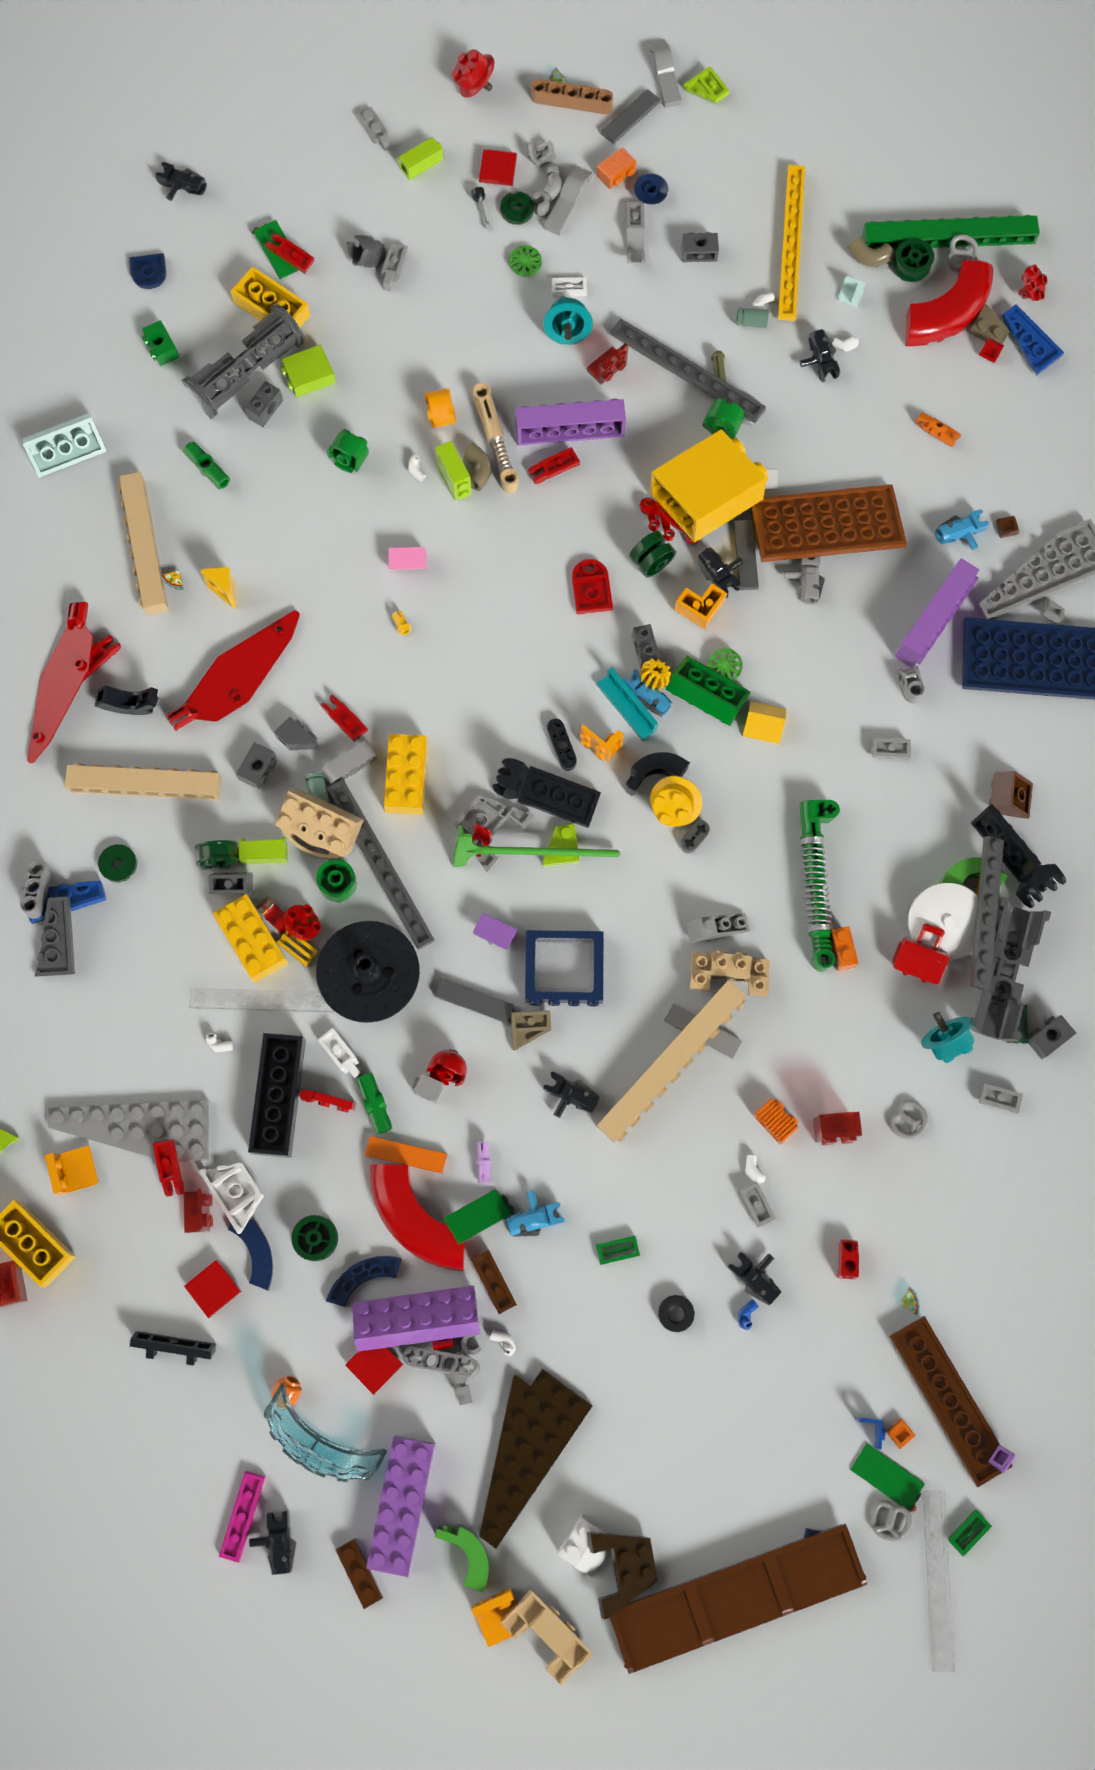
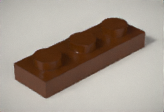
M487 1250L472 1258L471 1260L498 1314L516 1306L517 1304L490 1251Z
M354 1538L336 1548L338 1557L363 1609L383 1599V1595L371 1570L366 1569L367 1562L356 1539Z

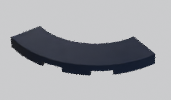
M249 1219L240 1234L236 1232L230 1223L228 1230L242 1239L251 1255L252 1274L249 1283L269 1291L273 1277V1258L266 1236L251 1219Z
M377 1256L354 1264L333 1284L326 1302L346 1307L350 1296L363 1283L378 1277L396 1278L402 1258Z

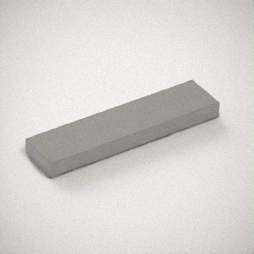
M673 1003L664 1021L683 1031L696 1015ZM717 1028L720 1032L713 1040L709 1037L705 1044L733 1059L742 1041Z

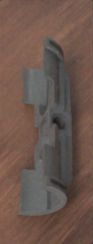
M274 304L270 307L271 312L253 326L255 330L242 340L246 349L237 357L233 358L227 352L213 365L208 363L192 377L186 376L181 380L205 405L208 413L207 416L210 420L218 414L217 409L250 382L247 375L259 366L264 370L296 345L298 348L305 342L299 325L279 304ZM275 333L280 336L279 344H274L272 341V336ZM268 344L271 346L265 349L266 354H260V346L265 347ZM233 368L239 369V376H232L231 378L228 377L231 374H233ZM220 378H224L227 382V386L224 389L218 386Z
M1002 897L999 906L1002 915L994 946V957L997 960L991 979V990H983L981 993L975 1018L971 1017L973 1022L971 1030L993 1039L1015 1042L1020 1040L1021 1032L1018 1031L1024 1007L1023 1004H1020L1024 985L1015 982L1019 965L1029 967L1033 948L1039 945L1044 923L1049 921L1051 912L1046 910L1029 912L1014 907L1008 902L1009 899ZM1009 932H1015L1018 935L1017 942H1012L1009 939ZM1010 946H1016V948H1011L1010 954L1013 957L1008 959L1004 953L1009 950ZM1000 986L1001 991H1003L1004 993H1002L999 996L998 1000H992V998H997L998 991H996L995 989H997ZM991 1004L999 1006V1014H993L990 1011Z

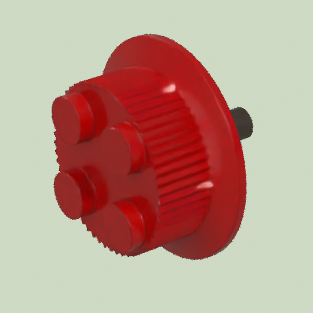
M476 49L459 55L458 63L451 76L454 82L460 86L459 92L461 96L469 98L477 94L483 87L488 91L493 88V85L488 82L495 65L492 55H482Z

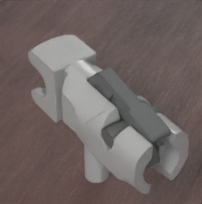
M815 557L813 560L801 558V572H784V578L801 581L799 590L802 603L817 604L820 599L825 578L819 575L820 557Z

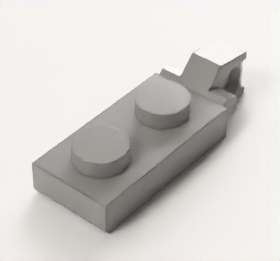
M369 107L357 113V119L373 144L379 143L384 151L389 149L388 131L373 108Z
M395 243L390 244L381 270V279H384V290L390 291L393 282L398 281L408 253V246Z

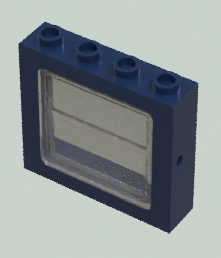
M526 930L525 1003H529L530 1006H539L541 1003H548L549 1006H560V1003H568V1006H580V1003H587V1006L597 1007L599 1004H603L604 931Z

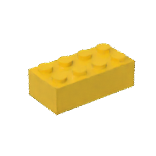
M253 266L230 291L234 304L259 321L271 312L269 308L274 304L282 306L293 317L299 327L311 316L307 302Z
M389 734L384 797L386 813L424 814L428 739L426 735Z
M247 894L213 913L254 983L288 964Z
M13 1200L0 1213V1247L39 1287H48L76 1258L21 1201Z

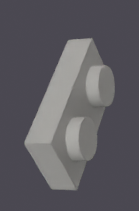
M873 737L872 758L909 760L911 758V740Z
M983 1083L978 1103L1017 1114L1020 1110L1023 1094Z
M758 1182L739 1191L757 1228L776 1219Z

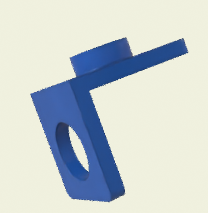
M855 1417V1421L875 1423V1448L882 1450V1441L885 1440L886 1435L885 1428L882 1427L883 1420Z

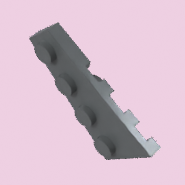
M70 896L48 898L44 919L45 927L44 933L41 936L42 944L41 950L38 953L37 960L39 962L35 971V977L75 974Z

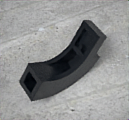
M105 685L97 689L94 706L121 714L153 713V708L158 703V689L150 687L140 692H129Z
M667 752L646 755L631 767L630 774L632 775L626 782V793L633 796L641 783L653 774L683 777L689 768L690 762L676 754Z

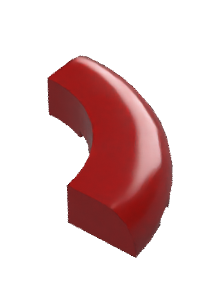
M963 260L958 271L957 282L947 293L932 301L910 303L906 314V346H924L935 341L941 342L947 337L957 335L972 323L981 312L990 295L993 283V266L984 261Z
M370 1164V1185L374 1204L381 1220L394 1239L411 1254L429 1264L448 1270L464 1272L465 1241L458 1244L448 1226L429 1216L418 1203L411 1186L410 1167L408 1165Z

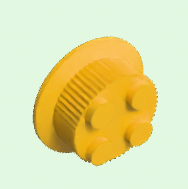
M669 776L661 779L655 784L650 794L651 808L656 818L663 825L676 827L690 824L699 816L703 802L699 789L690 780L680 776Z

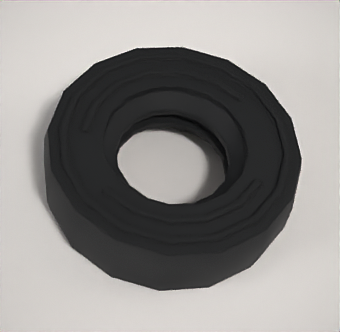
M669 1296L659 1306V1321L670 1332L678 1333L685 1331L694 1321L695 1311L693 1305L683 1296ZM677 1305L684 1310V1317L681 1321L674 1322L669 1318V1310L672 1306Z

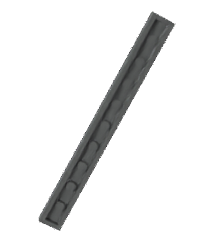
M620 319L610 331L611 336L714 399H726V403L729 404L732 402L736 403L744 411V417L756 423L765 412V405L623 319Z
M344 779L327 787L338 808L364 819L356 841L416 948L420 950L434 942L435 939Z

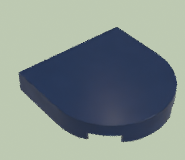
M164 253L129 257L131 276L137 286L143 289H154L165 281L167 270Z

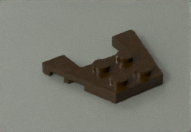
M587 1533L590 1553L595 1554L611 1549L617 1592L598 1598L602 1619L610 1618L658 1582L651 1538L609 1533Z

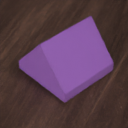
M999 1444L988 1462L1002 1473H1005L1016 1457V1454Z

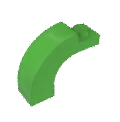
M972 857L959 861L944 874L939 883L962 885L965 879L971 877L980 878L982 858ZM1002 870L1000 886L1005 883L1008 876Z
M443 1524L442 1527L438 1526L435 1537L458 1545L467 1555L469 1568L464 1586L484 1593L489 1574V1559L481 1539L471 1529L460 1525L458 1533L454 1532L455 1528Z

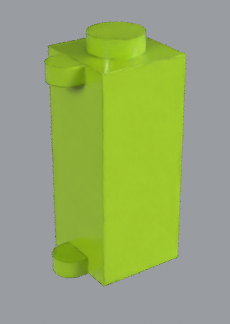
M431 137L399 156L396 160L401 171L411 180L441 162L444 150L441 143L436 142Z
M282 836L280 840L245 841L244 838H240L239 847L236 848V857L239 858L242 865L288 863L287 837Z

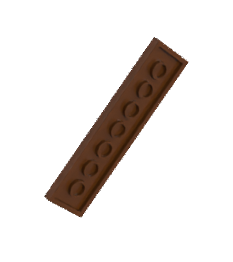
M922 1316L890 1335L891 1342L974 1485L980 1487L1000 1475L1002 1472L988 1462L1000 1443L926 1317Z

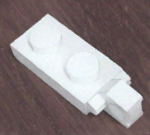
M331 1028L317 1039L341 1071L345 1074L350 1072L355 1079L362 1075L356 1068V1065L359 1064L356 1060L357 1058L334 1028Z

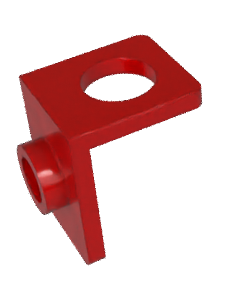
M475 824L472 842L480 840L483 845L489 846L492 842L491 831L484 826Z

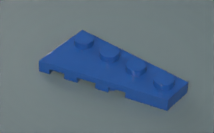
M1017 304L1003 314V321L1036 376L1063 356L1064 352Z
M99 880L77 882L73 885L58 884V886L49 887L42 916L37 919L29 918V921L34 924L45 919L48 898L70 896L71 911L107 900L103 883Z

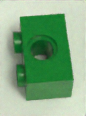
M161 320L142 328L144 334L142 340L146 347L150 346V355L154 361H158L160 366L180 358Z

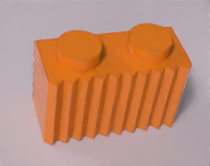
M622 147L608 157V159L606 158V160L598 164L597 177L609 189L614 185L618 186L625 177H631L635 173L637 161Z
M850 926L833 929L830 940L832 952L835 956L836 970L841 971L855 968L859 962Z
M771 1098L752 1116L780 1145L799 1126L797 1125V1119L792 1114L788 1115L783 1110V1104L778 1099L774 1100Z

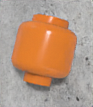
M286 1375L277 1380L271 1397L274 1396L282 1383L285 1405L293 1407L301 1394L302 1388L299 1385L298 1379ZM279 1389L273 1398L274 1404L281 1409H285L286 1407Z

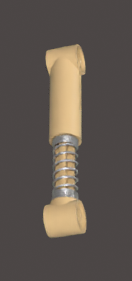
M478 383L473 388L474 404L477 407L488 444L491 445L493 453H495V460L499 466L501 488L507 493H513L519 487V475L513 469V466L510 465V457H508L506 452V445L503 444L505 436L491 396L490 387L486 383Z

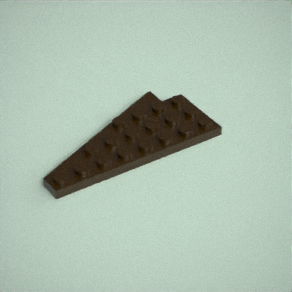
M544 1369L540 1371L531 1386L517 1375L513 1376L479 1534L480 1538L495 1549H497L592 1408L590 1403Z

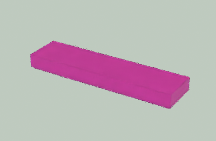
M245 1471L219 1557L237 1563L240 1562L266 1476Z

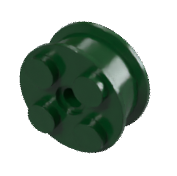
M920 239L903 241L898 246L895 259H893V270L901 280L908 282L923 280L929 274L934 261L932 247Z
M216 840L195 845L199 857L196 865L200 866L201 870H210L212 867L230 869L231 865L239 862V858L236 857L235 847L238 846V843L230 840Z
M310 1215L304 1217L295 1225L292 1231V1246L295 1252L303 1259L309 1261L324 1260L337 1247V1229L330 1220L322 1216ZM316 1234L318 1239L313 1242L312 1236Z

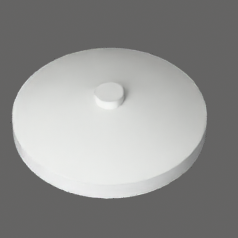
M939 883L926 888L914 899L908 913V929L911 938L917 941L923 924L928 923L945 931L938 949L947 952L950 960L959 959L970 954L973 951L978 896L970 889L954 883ZM926 931L921 943L933 947L938 935Z

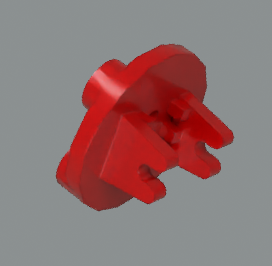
M1036 264L1028 266L1021 277L1024 288L1019 290L1018 294L1022 295L1023 299L1030 298L1032 301L1043 300L1045 298V285L1048 283L1047 276L1042 274Z
M293 905L284 914V930L288 931V937L294 936L303 941L311 940L317 936L322 928L317 915L310 905Z

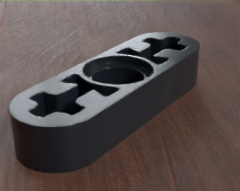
M557 718L551 719L547 725V732L559 764L563 770L571 771L576 767L577 758L564 723ZM554 724L559 727V736H557L555 729H552ZM564 740L567 743V747L559 749L556 745L557 742ZM565 753H567L569 760H573L571 761V765L564 763Z

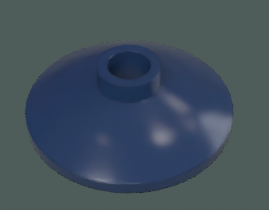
M645 174L635 182L634 193L642 203L649 205L658 204L667 197L668 184L663 177L657 174Z

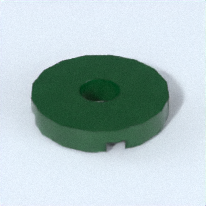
M523 192L508 193L502 198L500 203V213L503 219L513 225L527 223L534 214L532 198ZM514 206H520L521 209H520V210H514L513 207H514Z
M119 844L109 846L103 850L98 860L99 871L104 878L117 883L127 881L135 873L138 864L133 851L127 846ZM121 859L123 861L122 866L114 868V861Z

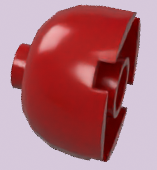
M449 1049L433 1055L426 1071L430 1072L429 1077L442 1082L444 1085L448 1086L449 1082L455 1083L454 1086H460L465 1081L467 1065L464 1058L456 1050Z

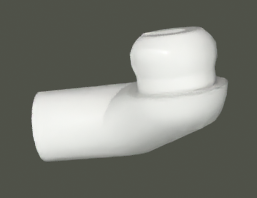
M773 292L759 295L753 302V307L764 309V303L774 301Z
M852 336L843 341L835 337L832 344L834 347L847 352L858 346L859 339L856 336Z
M412 455L408 461V471L418 481L422 482L426 475L419 470L420 457Z
M214 1033L206 1035V1044L214 1052L234 1050L232 1040L222 1042Z
M747 1155L746 1175L755 1183H763L765 1181V1174L756 1167L757 1156Z
M492 1330L490 1340L500 1342L503 1353L506 1356L513 1355L516 1346L511 1335Z

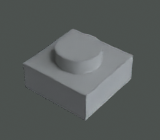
M1049 600L1045 604L1043 615L1048 620L1059 624L1063 619L1065 609Z

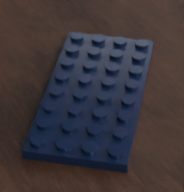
M965 617L963 621L962 689L1095 700V628Z

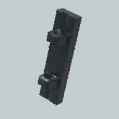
M136 1331L133 1334L129 1347L146 1349V1358L154 1359L157 1351L187 1356L186 1365L194 1366L195 1362H197V1357L211 1359L216 1351L215 1343Z

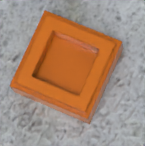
M901 1418L886 1431L887 1435L899 1449L916 1436Z

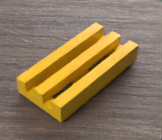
M286 930V933L276 943L307 967L319 952L305 940L295 938L312 952L310 955L288 938V931ZM287 941L290 945L296 948L308 959L306 961L302 959L289 947L283 944V942Z

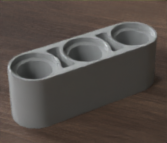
M363 741L326 764L321 771L330 784L333 785L342 779H348L370 765L378 756L369 743Z
M35 860L28 866L20 902L21 909L31 919L41 917L44 912L51 878L50 870L40 860Z

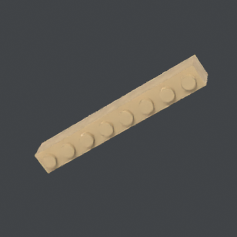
M141 472L119 476L120 483L117 485L119 493L123 495V499L120 500L122 509L126 511V516H123L125 526L129 528V532H126L128 542L132 544V548L129 551L132 560L134 559L135 565H132L134 575L138 577V581L135 584L137 592L141 594V598H138L140 608L144 609L147 615L169 611L145 480Z
M74 763V765H67L64 787L69 792L220 800L222 778L219 773L213 770L198 772L195 769L179 771L176 768L161 770L157 767L142 769L138 766L123 768L119 765L104 767L101 764L85 766L82 763Z

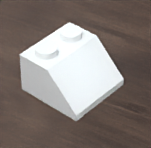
M581 1515L558 1550V1555L578 1570L593 1577L611 1549L595 1554L590 1553L587 1533H606Z

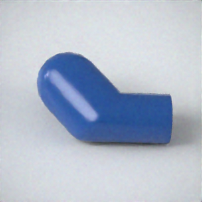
M754 1299L738 1311V1324L744 1330H749L752 1327L751 1313L759 1307Z

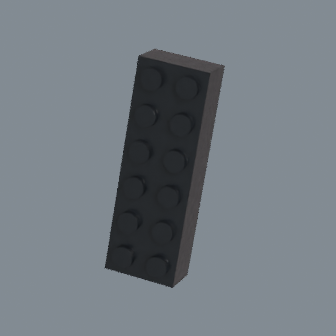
M263 1033L248 1153L252 1155L292 1157L306 1043L303 1036Z

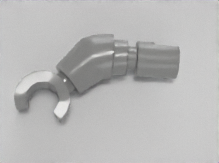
M553 163L546 164L548 180L542 192L535 193L532 196L533 204L538 205L537 212L539 217H544L550 212L549 202L561 193L563 181L559 176V168Z
M473 1335L464 1336L460 1339L462 1351H458L457 1355L470 1357L479 1353L482 1349L477 1346L472 1350L468 1349L466 1341L468 1338L473 1337ZM455 1359L451 1360L448 1369H452L455 1366ZM461 1364V1367L468 1369L469 1366ZM448 1374L449 1379H452V1384L456 1386L454 1392L455 1396L458 1397L459 1405L472 1403L469 1385L465 1383L467 1377Z

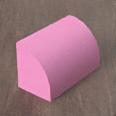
M425 547L389 548V570L426 569Z

